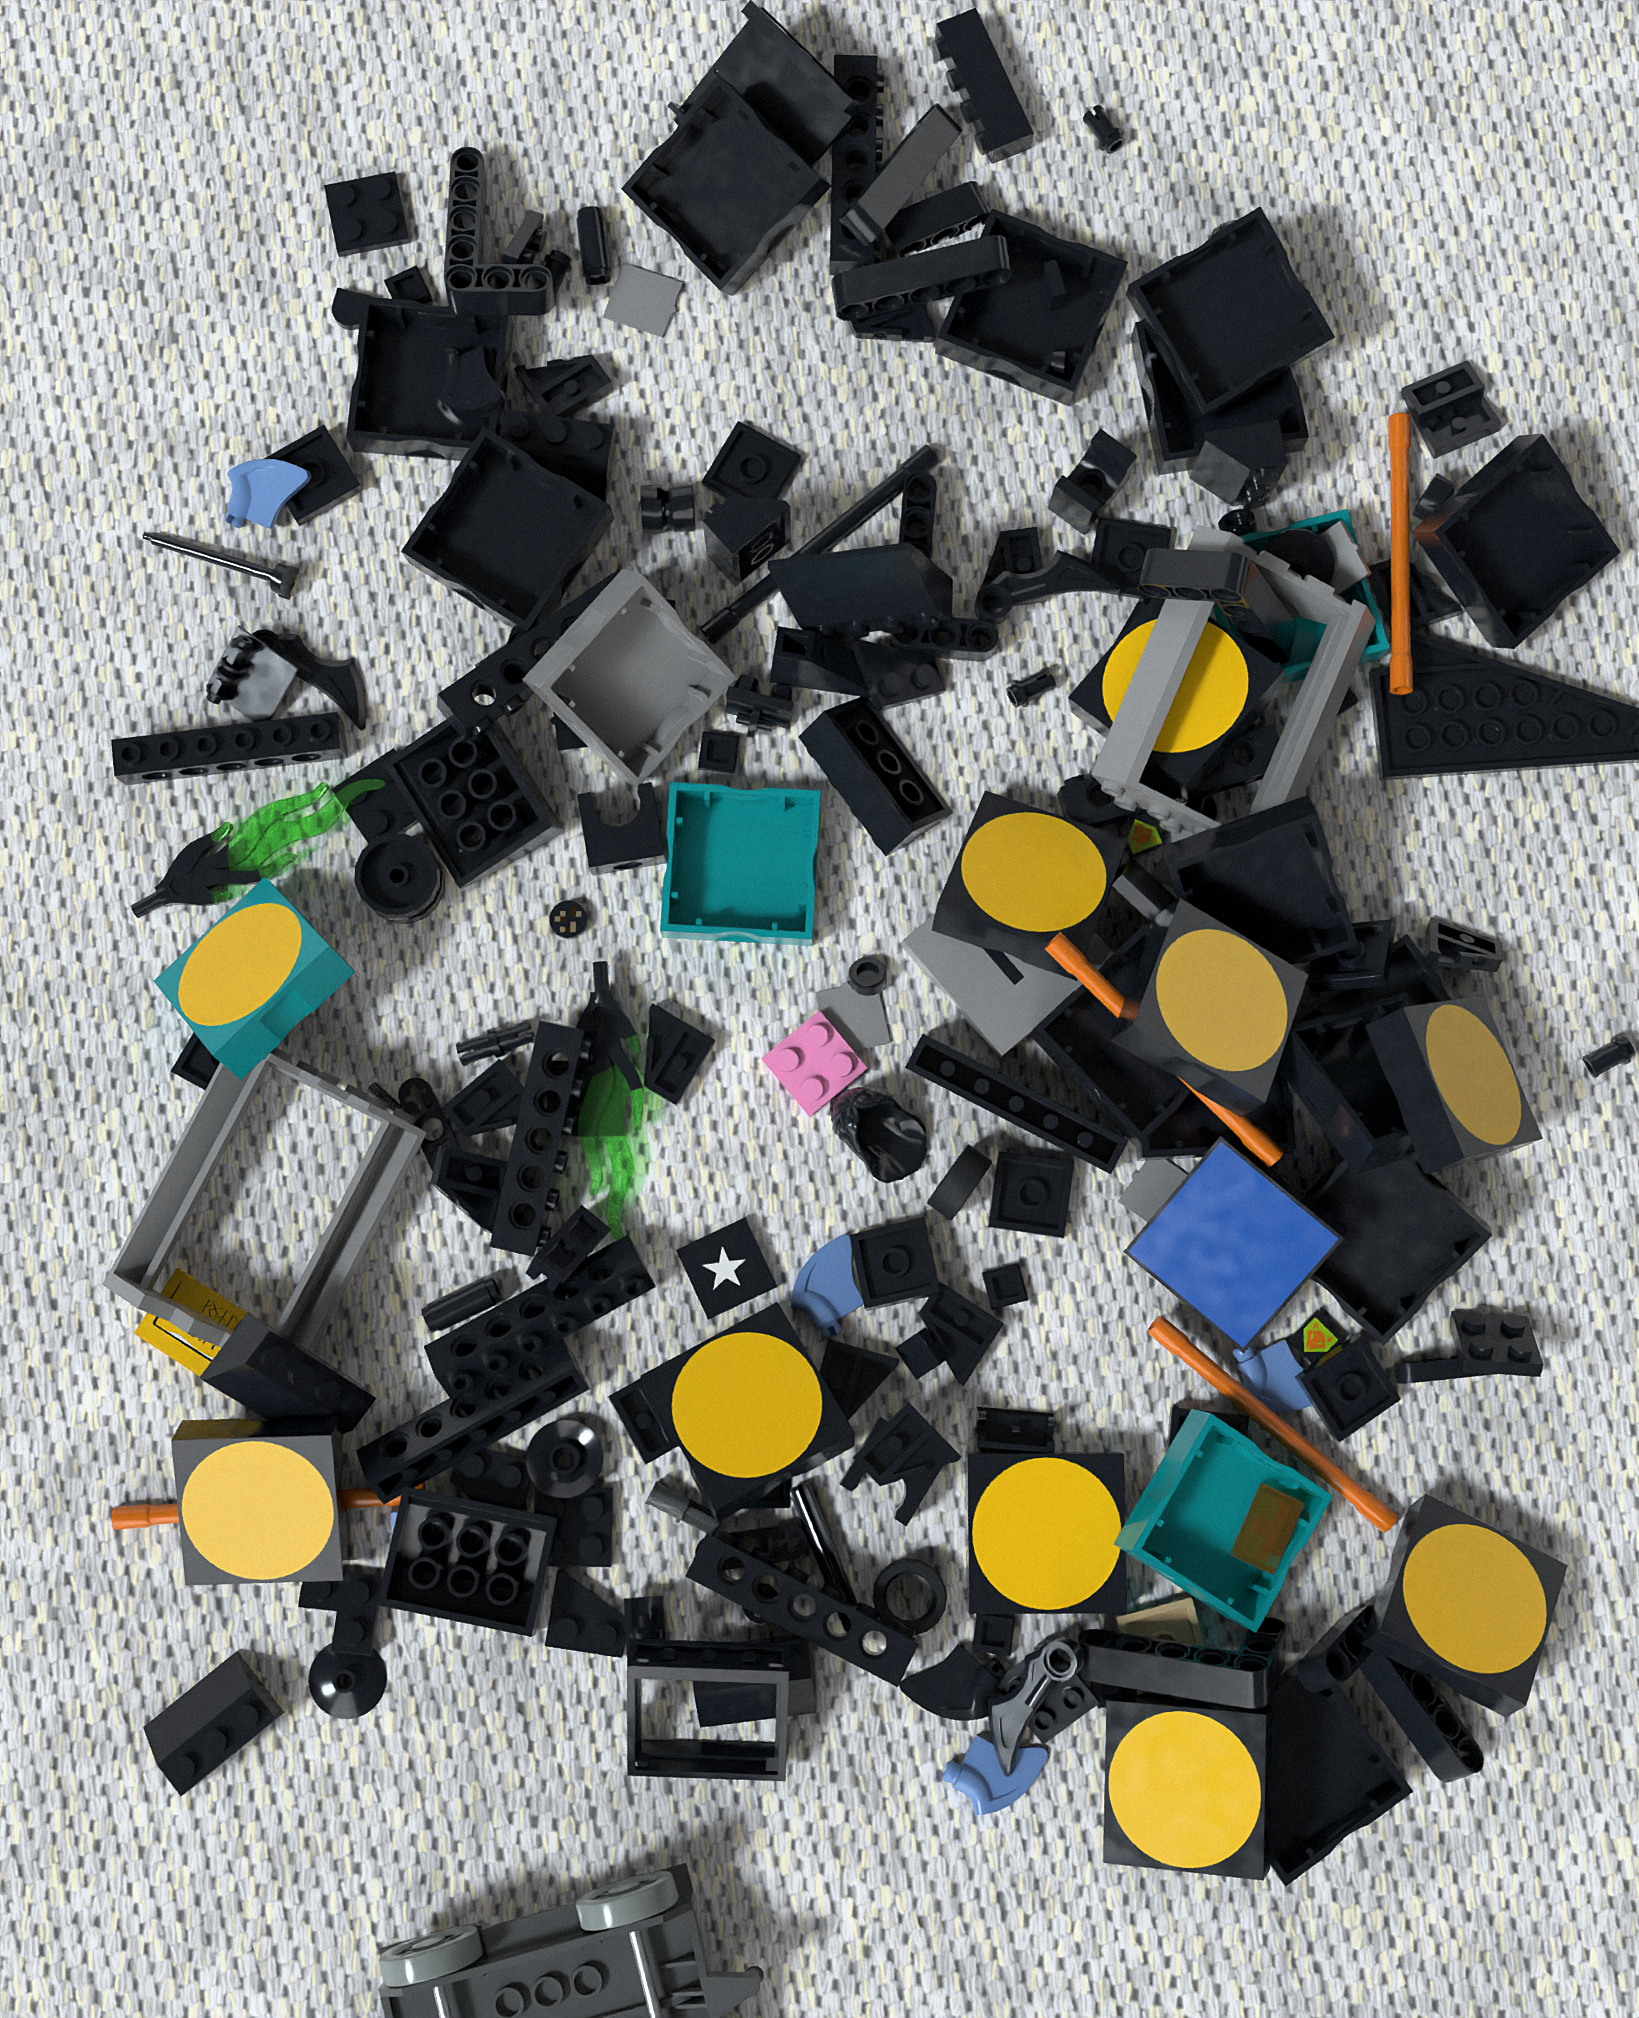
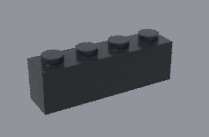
M973 8L936 23L935 39L932 40L933 52L938 61L944 60L948 68L946 78L953 93L958 91L963 101L960 103L961 112L967 124L972 122L977 133L974 137L980 154H987L991 164L1031 149L1034 132L977 9Z

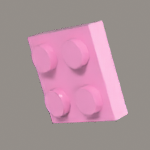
M820 1010L761 1058L809 1117L868 1070L866 1065Z

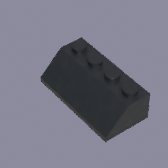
M858 697L823 711L798 736L806 747L808 754L815 759L828 777L830 784L839 792L850 807L851 813L861 822L871 836L873 843L882 851L885 857L904 848L953 813L880 712H876L874 704L869 698Z
M250 1312L246 1314L199 1377L202 1381L269 1421L283 1417L340 1416L341 1435L353 1431L377 1399L353 1378Z

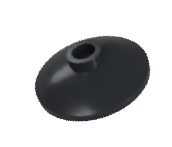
M1298 528L1285 530L1270 539L1263 549L1287 562L1290 566L1292 564H1300L1303 567V572L1299 574L1302 580L1307 575H1311L1327 585L1332 580L1335 567L1333 552L1325 539L1313 531Z
M557 1420L543 1426L532 1437L526 1451V1468L531 1481L543 1493L555 1498H573L585 1493L595 1484L603 1467V1449L598 1437L586 1425L574 1420ZM563 1453H570L573 1456V1463L569 1467H562L559 1463V1458Z
M330 1643L317 1654L311 1664L308 1676L311 1696L317 1706L330 1716L340 1719H353L363 1716L378 1704L384 1694L387 1675L383 1660L374 1648L372 1656L331 1652L332 1643ZM343 1673L350 1675L352 1679V1684L348 1688H344L339 1684V1676Z

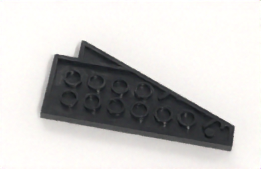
M1412 632L1413 691L1411 693L1396 695L1390 692V667L1372 668L1368 672L1380 781L1639 763V708Z

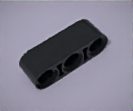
M969 181L899 210L884 229L897 257L901 258L905 257L904 254L913 250L920 252L939 244L937 240L949 236L951 239L971 230V226L980 222L982 225H985L991 210L976 181Z

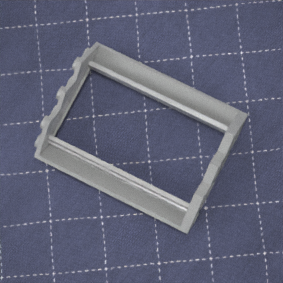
M1197 525L1187 550L1233 552L1248 557L1280 600L1293 603L1303 619L1328 624L1247 815L1249 816L1303 797L1376 620L1366 605L1355 599L1352 605L1347 604L1344 598L1333 593L1335 588L1311 575H1307L1302 580L1298 573L1288 569L1290 564L1264 550L1258 556L1255 550L1243 544L1244 539L1231 532ZM1165 600L1091 773L1102 785L1101 790L1114 797V803L1117 806L1129 811H1135L1136 807L1146 809L1149 815L1160 821L1159 826L1175 834H1180L1182 830H1185L1195 835L1222 825L1139 783L1215 602Z
M276 1047L242 1080L220 1062L103 1285L137 1309L167 1320L191 1336L220 1348L223 1347L234 1330L152 1288L270 1066L382 1122L275 1327L276 1330L313 1353L427 1132L414 1126L417 1118L397 1108L393 1114L385 1111L388 1103L349 1084L345 1090L337 1087L340 1079L301 1060H299L297 1066L288 1063L291 1055Z

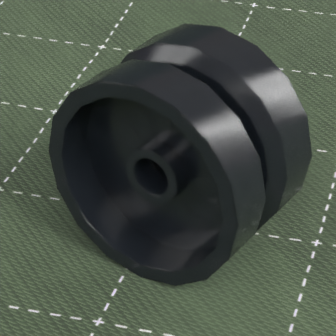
M387 834L374 839L361 851L355 865L354 882L360 897L380 918L395 924H412L427 918L438 907L444 894L445 875L439 861L421 840L407 834ZM401 874H405V877L402 882H393L395 877L401 879Z

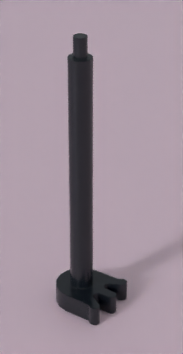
M157 532L154 534L143 533V539L151 541L152 545L269 581L271 590L278 594L279 597L287 600L290 598V587L295 585L293 577L299 573V568L279 563L274 569Z

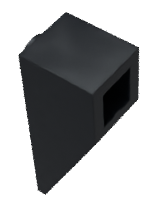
M778 626L769 683L871 698L852 650L813 631Z

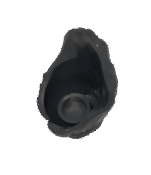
M868 1086L850 1089L848 1092H844L840 1096L831 1099L829 1110L834 1134L838 1135L839 1139L844 1141L859 1159L864 1162L866 1168L875 1179L884 1183H891L903 1180L921 1168L928 1151L926 1146L928 1140L927 1131L921 1119L904 1110L894 1099Z

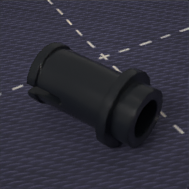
M1096 105L1093 107L1096 114L1093 115L1089 109L1083 116V122L1087 124L1098 139L1100 150H1105L1108 154H1112L1123 146L1125 142L1123 137L1124 131L1121 127L1116 128L1101 105Z
M551 250L550 255L547 254L544 257L545 267L552 274L554 300L557 297V292L566 272H571L572 270L570 265L572 259L558 250Z
M1044 667L1021 681H1011V686L1006 688V693L1014 707L1022 706L1025 708L1029 705V701L1056 688L1053 675L1047 676L1050 673L1049 669Z
M1614 1036L1610 1039L1611 1043L1589 1055L1583 1056L1582 1060L1593 1078H1597L1600 1074L1622 1062L1624 1064L1631 1062V1058L1635 1056V1050L1625 1036L1620 1038Z

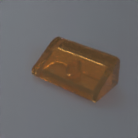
M1260 1483L1229 1555L1273 1575L1303 1510L1304 1502Z

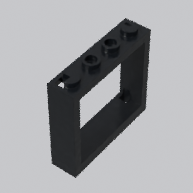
M630 1638L627 1660V1776L786 1781L790 1644ZM642 1679L777 1684L775 1744L642 1739Z

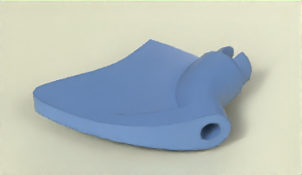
M276 459L251 460L235 466L227 473L231 481L232 493L226 507L229 511L225 515V521L231 523L234 527L241 528L245 524V519H248L266 528L274 529L284 505L310 481V472L300 466Z
M848 1235L835 1238L810 1257L799 1272L792 1292L790 1308L806 1312L816 1329L821 1330V1335L824 1339H830L840 1334L842 1328L837 1320L863 1305V1299L855 1286L852 1276V1247Z
M1285 1339L1255 1352L1252 1345L1245 1353L1237 1347L1234 1348L1233 1355L1238 1360L1236 1365L1242 1376V1386L1273 1412H1288L1312 1406L1294 1377L1304 1369L1295 1360Z
M976 1735L960 1765L954 1761L946 1763V1770L942 1772V1779L944 1782L951 1783L952 1788L970 1798L975 1815L989 1814L1002 1810L1018 1800L1036 1780L1048 1755L1047 1751L1041 1747H1019L1013 1773L1007 1777L1001 1769L993 1743Z

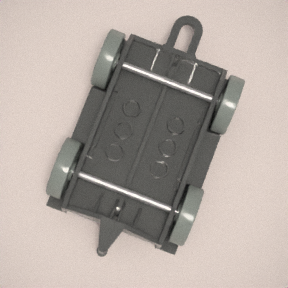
M687 1863L608 1883L574 1898L566 1905L491 1926L489 1923H473L446 1928L405 1942L380 1948L379 1965L383 1983L378 1990L385 2018H722L724 2013L759 1991L760 1983L764 1978V1972L758 1966H751L746 1972L710 1971L694 1909L695 1895Z

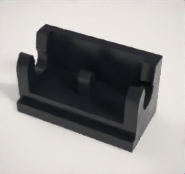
M581 1205L536 1253L526 1274L533 1280L540 1274L545 1275L550 1281L547 1289L550 1291L555 1290L561 1282L564 1283L606 1237L611 1228Z
M977 1406L974 1446L1054 1453L1055 1440H1053L1054 1427H1056V1418L1054 1413Z

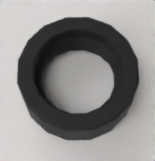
M968 1144L932 1193L927 1204L949 1220H952L992 1164V1160Z
M905 1558L890 1563L880 1572L874 1583L872 1600L875 1609L880 1611L879 1619L890 1625L893 1624L894 1620H898L915 1629V1636L928 1632L939 1623L946 1609L947 1593L942 1578L932 1566L921 1560ZM906 1573L917 1574L924 1578L930 1585L933 1594L932 1604L927 1613L914 1620H904L894 1615L889 1609L886 1600L887 1589L891 1582L899 1575Z

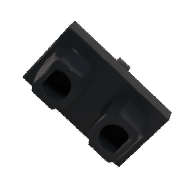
M741 674L734 687H728L725 713L736 715V723L749 726L747 737L755 739L758 729L772 732L773 725L789 729L794 707L792 688L778 683L773 685L770 696L757 693L759 680L755 677Z
M664 1595L624 1598L628 1660L630 1638L666 1640Z

